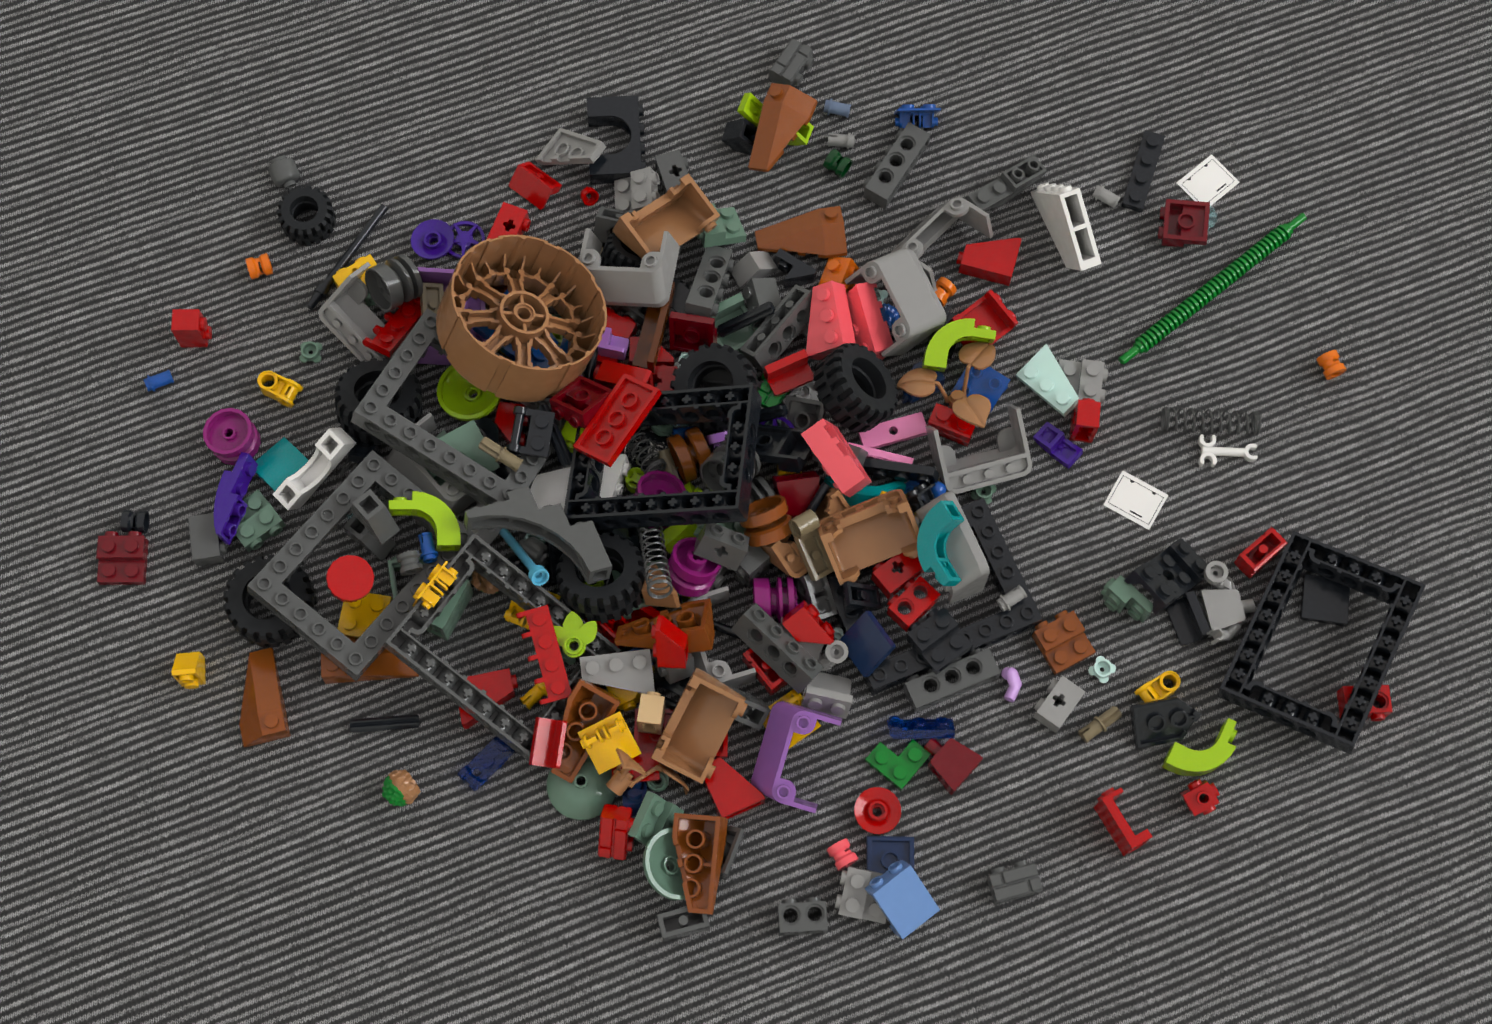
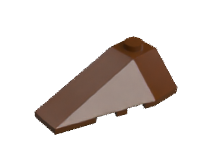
M771 83L761 110L748 165L750 170L770 171L783 155V149L790 140L794 141L799 129L803 125L806 126L811 120L818 104L817 100L791 85Z
M840 206L819 208L755 231L758 251L777 253L781 248L784 251L798 252V255L805 256L806 253L817 254L818 258L847 256L845 227Z
M710 598L680 604V609L669 613L667 609L660 611V615L666 617L688 635L689 653L712 650L715 630ZM658 616L652 619L644 617L618 626L615 644L653 649V644L656 643V640L652 639L651 630L652 625H656Z
M346 636L354 643L357 641V638ZM385 648L357 681L419 677V674ZM321 653V678L326 684L357 682Z
M272 647L249 653L239 723L244 748L291 736Z
M583 679L578 680L567 698L563 721H567L561 767L560 769L551 768L553 774L572 784L589 756L586 749H583L581 746V739L577 732L613 715L621 703L617 696L596 684Z
M674 813L672 840L677 852V863L682 875V886L688 913L713 915L726 845L728 818Z

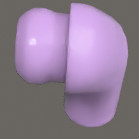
M1005 667L1001 672V676L1007 680L1009 687L1004 695V699L1014 702L1022 682L1015 668Z

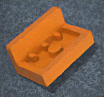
M828 258L818 285L829 281L838 282L845 285L846 293H848L855 284H846L844 280L860 268L852 258Z

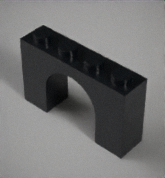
M638 95L587 97L589 127L616 126L625 130L631 138L628 146L621 152L600 155L594 163L589 164L591 185L614 184L615 180L631 177V171L646 168V161H641V155H645V142L640 141V136H644V123H640L639 117L644 116L643 103L639 104Z

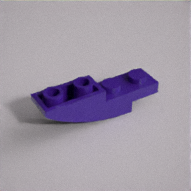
M241 452L232 472L224 470L216 492L214 502L215 532L227 545H230L237 533L242 517L246 514L248 505L244 502L243 497L247 493L250 481L257 471L258 464L248 453Z

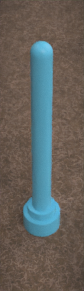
M502 528L499 534L529 570V579L536 586L544 585L549 579L548 571L544 566L536 565L507 529Z

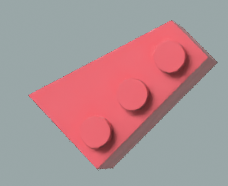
M829 281L812 288L806 352L809 356L808 358L819 361L842 344L856 343L845 285L834 281Z
M859 283L847 293L855 342L859 346L867 347L868 351H873L878 359L883 360L885 357L882 356L881 352L890 347L893 341L888 323L883 321L880 308H883L882 302L877 300L874 288H877V284Z
M822 418L801 433L813 454L821 462L825 473L833 479L834 488L839 489L842 494L852 497L872 483L837 426Z

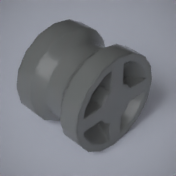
M418 550L406 551L396 556L397 562L401 565L400 574L402 576L413 575L424 569L423 565L419 562L420 553Z

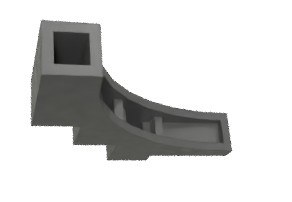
M529 487L515 488L507 492L506 501H496L490 505L476 506L465 511L464 526L466 531L483 528H504L522 531L547 541L567 555L580 570L587 584L610 579L612 564L593 521L577 522L570 526L561 503L546 505L538 509Z

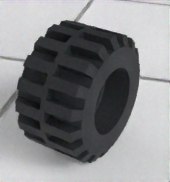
M306 185V188L297 186V190H288L289 194L282 196L283 201H279V209H277L278 220L284 234L287 237L289 236L292 242L297 241L298 245L302 246L303 243H306L307 246H312L313 242L319 244L322 238L326 240L328 233L332 234L334 231L333 226L336 225V215L327 194L324 191L321 192L320 188L315 187L312 189L311 185ZM302 211H317L316 216L309 221L300 222L296 220V217Z
M612 232L608 236L601 252L600 266L640 268L642 259Z

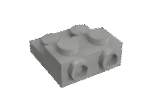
M651 167L631 171V177L614 181L615 209L637 212L660 197L658 192L660 178L658 173L654 172Z
M1059 359L1058 364L1080 400L1091 398L1096 402L1104 403L1106 389H1102V382H1106L1108 377V369H1104L1105 362L1083 359L1082 362Z
M848 866L847 871L842 870L840 884L844 885L842 895L837 894L834 907L839 909L838 914L885 924L886 916L873 897L865 890L873 878L881 876L883 873Z

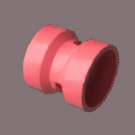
M847 838L833 844L826 850L830 857H834L835 866L838 871L847 868L859 860L856 853L850 850V843Z

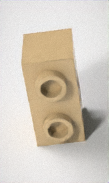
M648 691L647 694L641 693L637 717L638 732L662 734L666 705L665 697L661 696L660 693Z

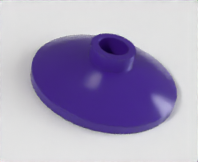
M430 219L420 223L414 229L411 236V246L414 252L419 257L427 260H435L445 256L454 244V233L451 227L446 222L438 219ZM433 241H438L436 244L431 245Z

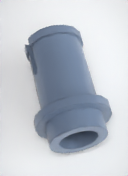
M832 98L830 100L826 99L823 112L827 113V115L835 114L848 118L851 104L832 101Z

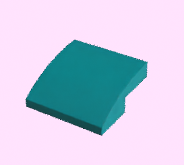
M283 437L256 460L258 464L256 474L275 492L286 478L299 471L309 460Z

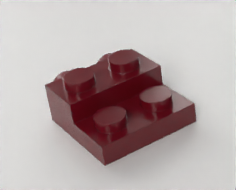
M1166 199L1165 207H1160L1159 220H1163V226H1159L1158 239H1162L1161 246L1206 245L1210 202Z
M671 311L669 316L671 350L689 352L694 349L698 351L700 345L706 344L710 347L711 343H717L715 318Z
M580 375L549 399L551 412L555 413V419H565L573 428L580 426L585 429L612 389Z
M107 531L104 536H98L96 558L99 560L97 583L99 585H145L148 539L138 531H129L128 535H119L118 532Z

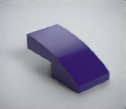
M1046 422L1033 436V440L1068 469L1083 454V449L1066 439L1065 433L1049 422Z

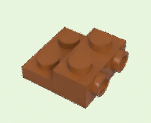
M1067 610L1058 613L1055 616L1056 620L1049 624L1047 620L1035 626L1036 631L1032 634L1033 640L1054 675L1063 672L1096 653L1085 635V628L1074 610L1070 613Z

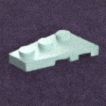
M1047 344L1016 374L1017 379L1062 416L1066 417L1076 406L1079 397Z

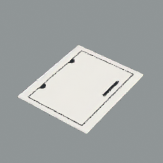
M1212 154L1177 182L1194 201L1210 202V206L1240 183Z
M1122 471L1103 505L1149 530L1168 494Z

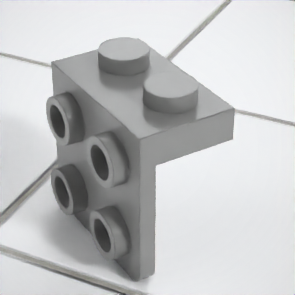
M820 672L803 690L801 706L846 719L853 701V695H850L852 681L849 678Z

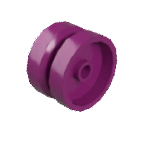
M226 408L213 413L203 428V439L207 447L224 464L234 466L241 452L248 453L253 458L261 444L260 433L245 413L238 409Z
M657 470L641 476L633 496H639V493L644 495L661 494V492H666V494L683 493L686 489L675 475ZM662 526L663 529H666V528L670 527V526Z
M686 537L679 540L674 545L668 559L673 588L677 593L688 597H700L707 594L712 588L715 577L721 568V565L693 554L696 537Z

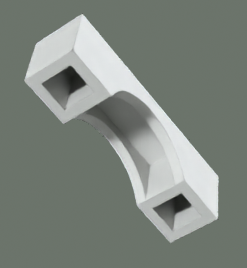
M341 427L329 428L315 444L316 450L311 459L299 471L286 478L272 495L287 510L300 509L354 447L356 442Z

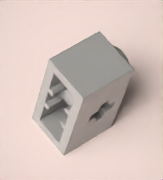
M1063 675L1059 681L1055 679L1047 688L1050 694L1046 699L1041 697L1033 708L1037 711L1034 718L1055 733L1058 732L1086 692ZM1057 699L1061 701L1058 707L1053 705Z

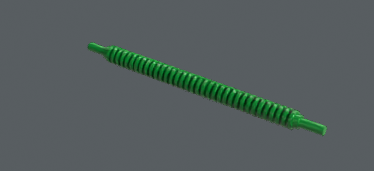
M1300 213L1288 224L1278 225L1244 252V254L1191 294L1190 297L1166 314L1165 317H1162L1152 327L1137 337L1133 347L1118 358L1119 362L1124 365L1138 353L1148 352L1149 349L1153 348L1212 301V299L1236 282L1237 279L1241 278L1266 258V256L1290 239L1293 230L1307 220L1306 215Z

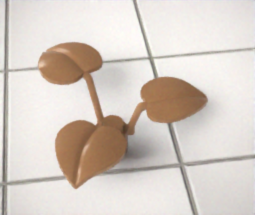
M972 342L960 349L959 360L964 364H968L966 366L962 391L954 390L948 396L941 383L936 381V372L928 368H916L907 372L897 383V388L915 397H927L935 391V386H937L945 399V403H949V408L953 410V413L958 418L974 426L985 428L991 411L990 400L979 394H972L967 397L966 390L971 367L977 370L988 368L995 359V347L989 343Z
M619 748L616 749L621 764L613 771L614 775L606 783V786L618 796H621L628 787L633 788L636 783L655 771L665 773L679 782L684 789L685 795L688 794L689 788L687 784L671 768L659 763V765L646 772L626 752ZM634 770L642 775L631 780L634 776L629 771Z

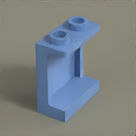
M903 860L892 863L884 874L873 878L865 888L866 892L873 897L891 925L889 927L893 933L901 939L907 937L940 910L912 866Z

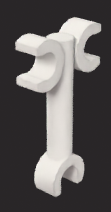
M1203 434L1198 438V445L1201 447V456L1198 460L1199 467L1204 465V459H1209L1211 467H1214L1217 463L1216 456L1244 457L1248 462H1255L1258 456H1252L1248 452L1249 450L1255 451L1257 448L1256 444H1248L1245 448L1213 447L1216 443L1215 435L1211 436L1210 443L1204 441Z

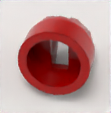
M587 186L581 190L580 197L585 205L591 206L598 201L599 194L594 188ZM588 193L592 196L589 199L586 196Z

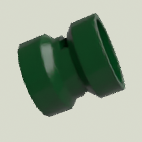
M833 149L826 157L823 167L833 170L836 176L843 178L849 171L853 161L848 157L841 156L838 150Z

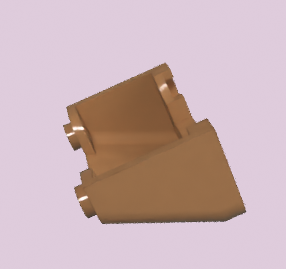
M689 173L679 180L681 182L680 185L669 188L667 193L637 212L633 211L631 214L627 212L622 215L612 231L616 237L641 259L649 252H660L664 231H668L679 246H682L703 231L708 233L717 226L715 222L719 219L720 214Z
M830 487L815 514L821 520L850 506L839 489ZM791 534L778 542L760 546L770 556V563L786 575L800 578L808 572L797 545L794 541H788Z
M902 489L886 492L819 520L820 527L818 532L840 585L846 581H857V577L860 575L859 570L901 553L910 558L918 557L917 537L919 528Z
M696 667L655 746L651 759L703 784L705 778H711L716 766L712 765L714 758L734 719L737 716H743L748 706L745 703L746 698Z

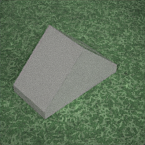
M753 251L748 252L734 266L733 272H730L741 290L751 278H764L776 272L778 268L768 252Z

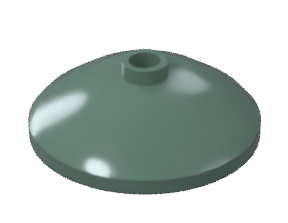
M588 756L572 784L553 774L550 769L547 778V793L550 802L559 813L573 820H590L600 816L604 805L612 804L616 796L606 786V783L612 777V769L599 775L590 756ZM584 778L586 782L584 785H578L577 780Z
M673 827L666 828L654 834L645 847L643 854L645 876L652 888L661 896L670 900H685L682 875L678 867L677 852L672 840Z

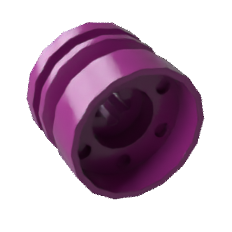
M768 577L753 578V605L757 603L770 617L777 615L778 623H781V617L797 606V589L793 583V577H786V587H782L781 577H777L776 586L773 588L770 586Z

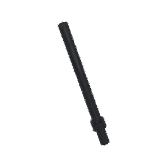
M381 204L324 281L316 286L314 289L315 293L306 303L307 308L313 310L321 298L326 297L330 291V286L334 282L332 276L339 269L345 268L387 212L388 208L385 205Z

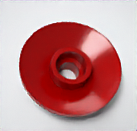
M882 787L869 788L857 798L854 806V816L859 826L866 832L877 835L885 834L897 826L901 818V804L896 795L890 790ZM876 808L880 809L881 815L875 816L873 810Z

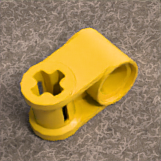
M269 370L260 373L257 379L260 390L265 396L289 408L294 406V399L298 392L303 390V387L294 380ZM267 381H274L272 386H264Z
M1166 671L1152 681L1142 685L1134 693L1139 695L1144 703L1166 699L1180 686V677L1176 672ZM1163 679H1170L1174 687L1167 688L1164 686Z

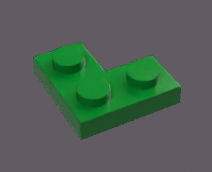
M914 739L899 756L879 742L865 759V762L901 791L931 754Z

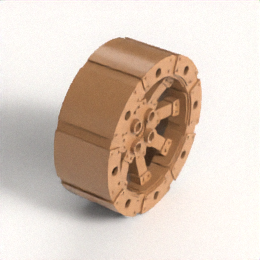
M502 235L494 239L489 238L470 248L459 260L438 306L436 315V330L441 348L445 349L448 354L447 359L456 371L484 392L488 390L495 393L496 397L517 402L543 401L549 396L553 397L578 376L582 375L602 340L607 323V309L601 288L597 286L594 276L585 265L563 248L556 247L546 240L526 235ZM505 285L508 287L509 293L507 295L500 293L490 286ZM525 289L530 290V291L536 293V294L539 295V296H536V295H534L533 293L527 292V291H525ZM470 297L474 299L479 298L490 305L489 310L473 311V309L464 308L465 303ZM552 306L562 318L549 314L548 308ZM488 326V329L495 330L493 335L485 342L478 341L469 331L472 327ZM550 333L562 335L568 340L567 354L552 340ZM511 343L512 349L515 351V361L501 355L498 356L495 353L502 346L505 347ZM532 347L536 350L539 349L549 361L550 367H533L531 362Z

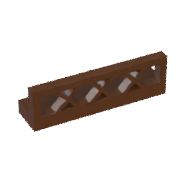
M675 282L672 284L670 299L666 305L662 307H647L632 366L651 370L652 373L655 372L675 295Z

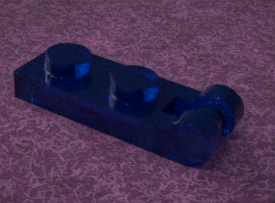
M891 716L887 721L889 734L894 739L955 738L953 719L938 717L936 719L916 717L901 720L898 716Z
M496 736L457 775L462 780H466L470 784L469 787L475 792L516 751ZM476 768L481 772L478 777L472 773Z

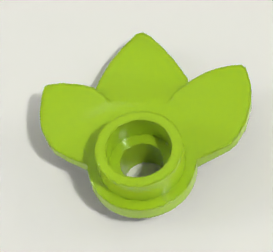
M573 611L566 616L562 627L554 626L558 644L568 657L578 658L583 655L586 645L593 642L597 635L596 621H589L584 624L582 619ZM572 643H578L579 647L577 650H571Z

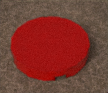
M346 555L332 562L327 571L326 582L328 589L335 598L343 602L352 603L365 598L373 588L374 574L372 567L366 560L359 556Z

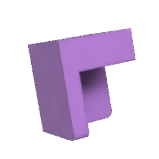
M606 327L602 340L598 345V354L625 361L629 339L612 335V328Z

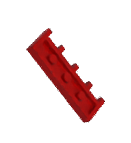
M420 297L412 299L410 302H403L395 314L387 312L384 318L388 322L384 327L376 325L373 328V332L376 334L375 338L372 340L366 337L362 341L363 345L390 358L421 317Z
M548 605L516 613L517 619L527 618L530 632L523 633L521 636L522 639L532 637L536 655L527 657L528 662L538 660L542 673V678L535 679L534 684L544 683L548 698L539 701L540 705L568 698L571 688Z

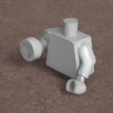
M1212 561L1204 569V578L1211 584L1213 590H1201L1197 595L1210 631L1206 633L1209 635L1207 638L1212 636L1214 638L1210 642L1212 645L1217 642L1231 640L1241 630V625L1246 621L1245 613L1255 612L1254 600H1241L1235 584L1230 576L1227 577V566L1221 561Z
M781 617V623H779V625L795 640V638L789 633V631L782 625L783 617ZM835 640L830 645L828 644L823 654H821L824 644L797 641L824 667L821 671L830 670L835 664L845 661L848 656V647L839 640Z

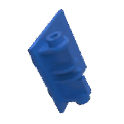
M912 104L901 105L894 112V115H899V118H895V127H899V129L901 127L905 128L908 122H910V116L911 123L915 125V116H918V127L921 128L922 116L923 128H934V126H938V117H934V114L941 111V108H936V104H924L920 108H914Z
M971 367L966 396L968 397L972 394L985 396L990 400L992 411L1002 393L1006 391L1011 379L991 367L984 370H977ZM966 368L951 393L954 390L962 391Z

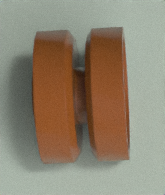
M697 426L685 430V440L679 434L672 435L666 439L675 466L679 468L677 471L685 484L697 479V470L700 472L701 464L711 455L708 444Z
M774 495L749 503L748 520L746 522H739L741 527L746 528L744 535L750 537L749 546L760 547L769 545L792 534L789 527V520L792 519V516L786 514L788 512V505L785 497Z

